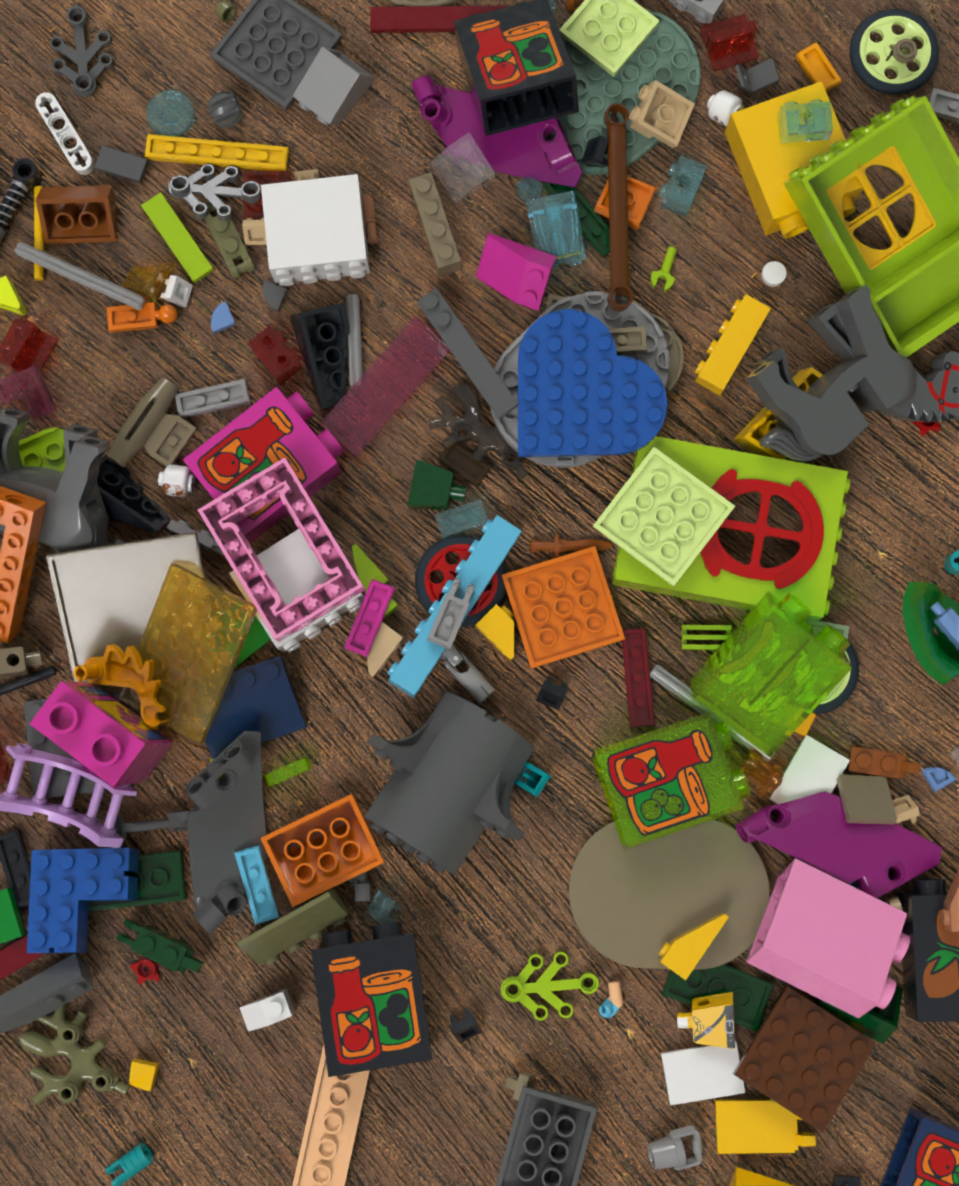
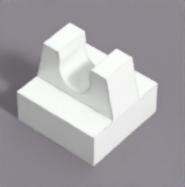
M170 275V278L165 281L167 287L165 293H161V298L179 307H186L193 285L179 276Z

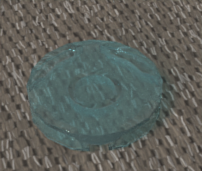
M166 90L156 94L150 100L147 107V119L151 128L158 135L180 137L181 134L185 131L187 132L192 127L194 109L190 100L183 93L175 90Z

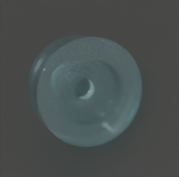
M532 177L522 179L517 185L518 197L527 203L535 202L541 195L542 185Z

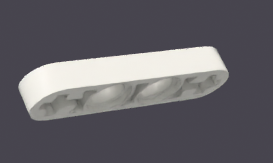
M44 92L40 94L35 101L36 108L70 164L80 175L91 173L94 169V160L57 99L51 93ZM46 101L50 103L54 113H49L44 104ZM57 119L65 120V125L62 129L53 128V124ZM70 138L77 140L76 146L72 149L65 148V142ZM80 153L86 166L82 167L75 155Z

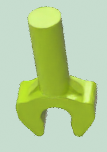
M668 247L661 269L659 271H652L650 278L652 289L655 288L657 280L660 278L666 281L664 292L672 288L675 278L671 276L670 270L677 252L676 248Z

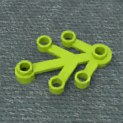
M558 951L554 954L552 963L536 982L525 983L534 970L540 969L543 965L542 956L534 953L530 955L528 964L517 977H508L502 982L501 994L508 1002L514 1003L519 1001L533 1013L536 1020L543 1021L548 1016L547 1007L543 1004H537L527 995L528 993H538L558 1010L562 1018H569L573 1014L572 1005L568 1002H563L551 991L581 989L586 994H592L598 989L599 981L596 975L591 972L583 973L580 978L550 981L558 970L568 963L567 954L563 951ZM560 954L566 958L562 964L556 962V957ZM533 957L540 958L541 962L538 966L531 964ZM586 978L593 980V984L590 987H586L583 984ZM510 985H516L518 991L512 994L508 991ZM563 1006L570 1007L569 1014H562L561 1008ZM538 1008H543L545 1010V1015L542 1017H538L536 1015V1010Z

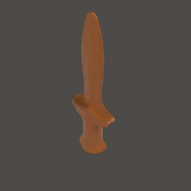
M559 534L555 535L553 541H537L533 538L529 544L530 551L533 554L537 551H554L556 558L559 557V553L565 551H580L593 546L596 547L597 551H602L613 546L610 542L594 539L563 540L559 538Z

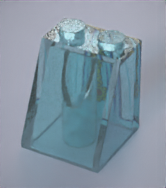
M574 191L526 201L535 249L557 256L553 269L559 268V264L568 263L570 266L582 263V260L587 259L579 208Z

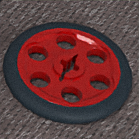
M470 536L444 538L433 544L424 553L416 569L415 588L418 599L427 612L435 600L439 601L440 595L443 594L441 591L449 579L454 581L455 576L458 575L455 572L457 566L462 559L467 561L471 555L468 550L477 538ZM449 552H455L459 556V562L455 565H450L446 562L445 556ZM503 562L491 579L492 588L489 591H483L477 600L476 608L470 611L461 627L477 624L496 604L500 606L506 593L502 575L506 574ZM433 571L443 573L444 580L441 583L435 584L430 580V574Z

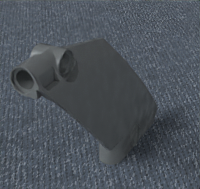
M244 731L196 775L185 788V794L196 804L187 813L190 870L195 907L193 916L209 934H212L228 919L227 916L229 914L238 915L244 911L247 905V900L243 896L245 888L235 851L259 845L264 862L269 857L260 839L267 834L262 790L261 733L259 731Z

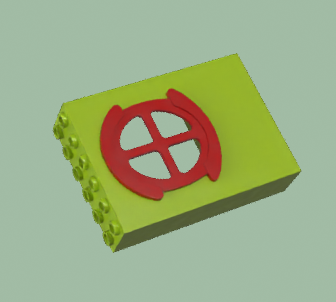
M655 436L647 446L635 452L632 474L652 448L655 447L728 501L744 493H760L761 502L756 523L752 524L726 519L720 526V528L752 533L754 535L753 549L749 564L745 565L738 562L722 547L717 530L681 579L672 587L618 547L611 585L749 611L750 609L812 620H820L824 618V615L828 614L830 600H827L828 590H832L834 576H831L832 566H836L838 552L835 551L836 542L840 541L842 535V527H839L840 517L843 518L846 511V503H843L844 493L847 494L850 487V479H847L848 471ZM776 495L783 498L796 509L803 523L802 531L795 532L767 525L768 510L772 496ZM771 536L799 543L797 554L788 562L772 568H762L760 566L764 537Z

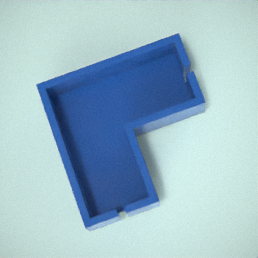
M133 848L32 850L27 953H87L89 902L137 901L138 878L125 876V871L138 873L139 850Z

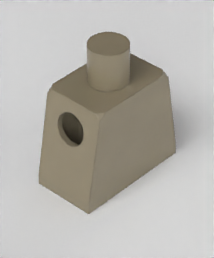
M23 646L0 649V679L30 674L29 667L43 665L41 651L27 653ZM19 658V663L16 666H12L13 659Z

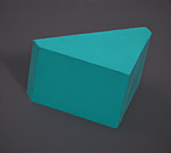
M526 762L514 783L538 798L551 776Z

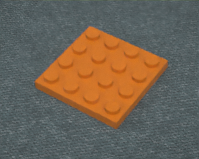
M595 546L502 575L531 669L625 640Z

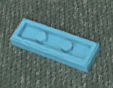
M256 845L235 851L255 925L279 918V912L260 846Z

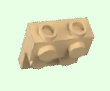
M655 80L641 88L638 94V98L641 99L639 106H635L629 115V119L632 120L630 128L649 139L655 137L674 148L677 147L695 103Z

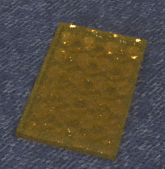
M170 564L137 651L141 656L143 665L145 661H154L152 680L159 679L161 681L156 694V700L159 704L163 705L166 712H159L157 715L158 720L170 719L164 725L201 744L205 742L257 609L254 604L177 564ZM123 687L118 699L140 711L141 702L138 694L132 688Z

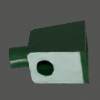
M416 460L407 505L409 509L448 510L450 499L464 501L466 487L453 484V472L421 460Z

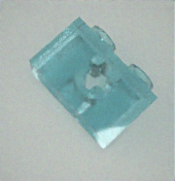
M813 100L807 104L788 102L781 105L777 114L779 142L792 143L828 140L833 131L830 102Z
M680 155L678 162H672L668 176L671 177L669 183H664L658 197L662 198L660 206L687 217L707 165ZM680 182L684 184L682 188L678 187Z

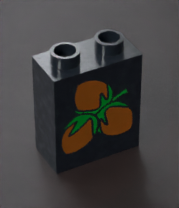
M914 879L915 892H899V901L903 912L907 913L902 933L910 936L909 947L902 959L905 1015L917 1022L959 1021V932L945 930V926L941 924L940 912L944 909L943 903L949 892L946 891V879Z

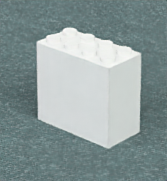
M358 174L261 185L268 263L275 284L290 286L294 282L300 281L310 284L317 282L318 279L337 281L345 276L362 278L365 274H370L363 199Z
M299 529L257 555L286 605L294 602V598H301L314 590L317 584L320 583L322 585L330 580ZM234 570L229 573L276 648L282 652H293L301 646L300 642L308 637L311 640L322 633L321 628L327 624L333 626L343 619L341 615L347 611L351 613L360 609L364 599L363 594L360 593L281 642H278L274 639Z

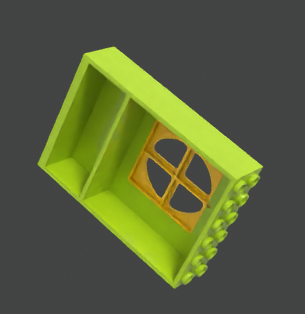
M914 95L906 100L900 99L890 106V111L885 114L883 112L877 114L870 119L871 124L866 127L860 126L850 132V138L845 141L841 139L829 147L831 151L824 155L823 153L816 155L809 160V166L795 169L789 174L790 178L783 183L845 294H848L854 288L867 285L870 290L873 310L880 319L889 346L904 357H908L959 322V158L927 97L915 98ZM871 165L885 166L899 174L904 184L884 199H880L870 183L865 170ZM852 177H856L871 205L868 210L847 222L843 215V194L848 181ZM909 193L914 201V220L909 233L902 238L887 214V207ZM873 216H877L892 244L885 250L870 248L854 237V230Z

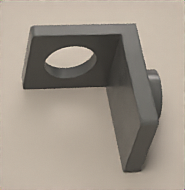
M773 58L747 70L739 64L735 65L741 88L750 94L780 81Z

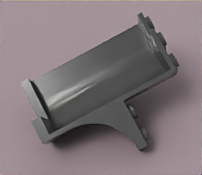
M446 691L428 720L413 734L398 740H385L373 734L367 742L375 748L373 752L375 755L385 761L387 759L390 760L389 765L395 771L365 815V818L372 822L370 826L372 829L382 835L386 832L385 838L398 846L401 842L400 847L412 855L414 852H417L415 858L428 865L429 862H432L430 866L441 874L446 870L455 875L484 828L490 831L495 828V832L507 840L510 836L518 841L522 839L525 832L517 827L512 819L510 795L517 776L535 747L501 720H496L488 715L487 711Z

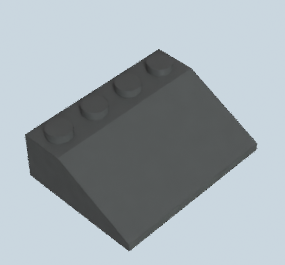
M522 1086L496 1186H577L597 1111L596 1103L571 1095Z

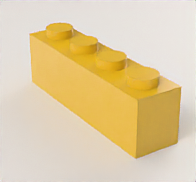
M745 294L742 301L737 299L730 311L734 315L730 321L725 319L718 331L722 334L718 342L713 340L707 350L710 356L706 362L701 360L694 373L698 374L695 382L720 396L771 308Z

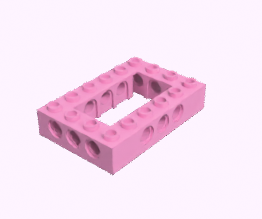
M286 458L281 459L198 509V512L274 639L278 642H281L366 590ZM279 497L320 562L322 569L330 579L322 585L320 583L317 584L314 590L301 598H294V602L289 605L285 604L237 524Z

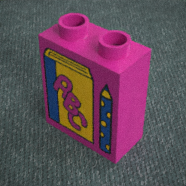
M60 681L29 723L112 787L145 782L174 743L173 740L158 729L153 730L146 726L141 716L98 684Z

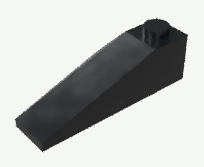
M344 303L290 315L296 340L320 408L324 409L345 403L346 358H348L347 335H349V323Z
M106 454L100 461L97 484L108 517L157 534L169 524L171 519L154 500L147 498L143 493L144 488L140 483H134L130 478L131 473L127 468L117 465Z

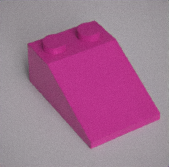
M488 233L476 277L513 302L539 310L545 298L557 256Z

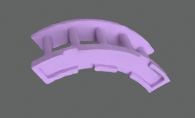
M18 743L17 746L7 745L6 751L15 759L7 790L0 793V811L33 816L34 812L49 816L48 821L65 827H70L71 824L79 827V833L99 847L121 848L123 838L116 833L114 826L123 795L136 796L137 791L130 785L112 787L75 758L70 759L35 750L31 746ZM26 760L44 764L36 795L32 796V798L20 796L17 793ZM54 767L71 772L63 804L60 805L47 802L45 798ZM81 776L96 782L87 814L74 811L73 807ZM106 788L113 796L105 824L98 821L97 813L104 789Z

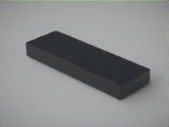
M17 829L0 835V860L8 886L12 887L17 907L21 908L29 905L31 864L21 831Z

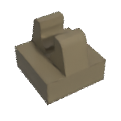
M523 1072L519 1074V1077L511 1075V1077L507 1076L505 1087L514 1091L512 1099L519 1101L522 1086L533 1087L535 1074Z

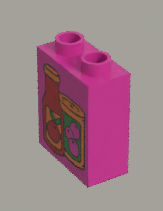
M276 387L185 457L183 461L215 500L281 459L286 458L308 496L311 497L342 472L335 459L344 453V450L327 429L316 436L305 423L315 414L297 391L286 399ZM279 497L237 524L246 539L252 543L288 515L289 511Z

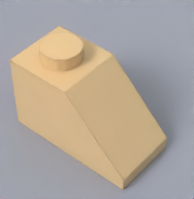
M383 622L367 658L369 674L373 678H376L404 641L402 636Z

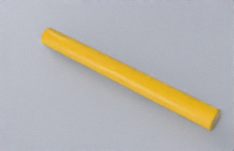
M35 186L34 248L44 252V237L36 205V198L43 187ZM34 263V280L43 281L44 267Z

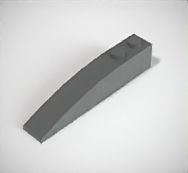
M435 288L419 300L417 304L497 417L501 419L518 407L519 403L438 289Z
M74 953L0 996V1034L43 1017L93 989L94 986L88 965Z

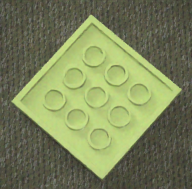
M653 447L595 522L593 528L674 587L733 511L735 505Z

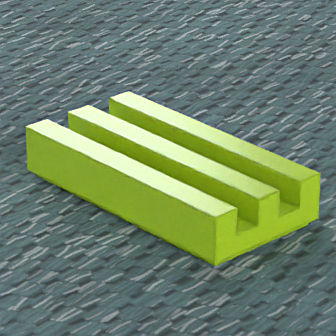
M681 625V650H732V625ZM687 631H725V635H687ZM687 640H725V645L687 644Z

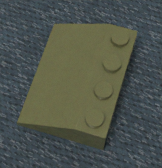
M334 887L237 942V944L257 964L260 965L266 962L267 965H270L281 958L279 953L286 949L291 953L303 946L301 941L310 937L311 940H314L325 934L323 929L332 924L333 928H336L347 921L345 916L349 915L350 912L337 887Z

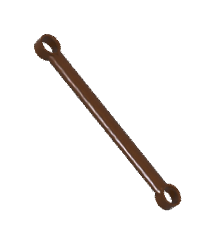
M615 103L607 108L603 117L604 124L607 127V139H609L608 190L611 291L608 294L607 302L611 309L622 312L628 309L634 298L629 285L626 123L629 119V112L622 104ZM612 111V115H611V119H610V118H609V112ZM617 112L624 118L622 123H616ZM614 292H616L615 301L613 299ZM621 292L628 297V304L626 305L620 304Z

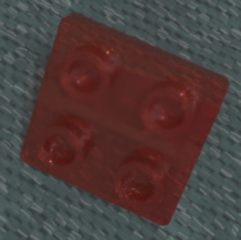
M742 14L701 27L700 32L713 71L716 72L758 59L759 54L754 42L757 31L755 20L748 22L746 15Z
M16 318L0 344V363L35 381L58 340L41 331L34 323Z

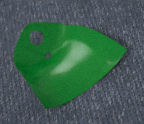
M908 582L903 596L902 614L909 643L919 664L928 675L944 685L959 675V652L955 649L956 646L946 639L947 636L941 633L939 627L933 622L937 615L930 607L938 601L945 610L951 607L959 616V604L943 594L936 584ZM934 627H936L938 635L935 634Z

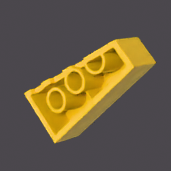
M810 367L800 370L792 379L799 389L806 392L823 374ZM766 407L733 439L754 454L784 460L787 458L759 444L760 439L768 431L778 426L774 413L767 410Z

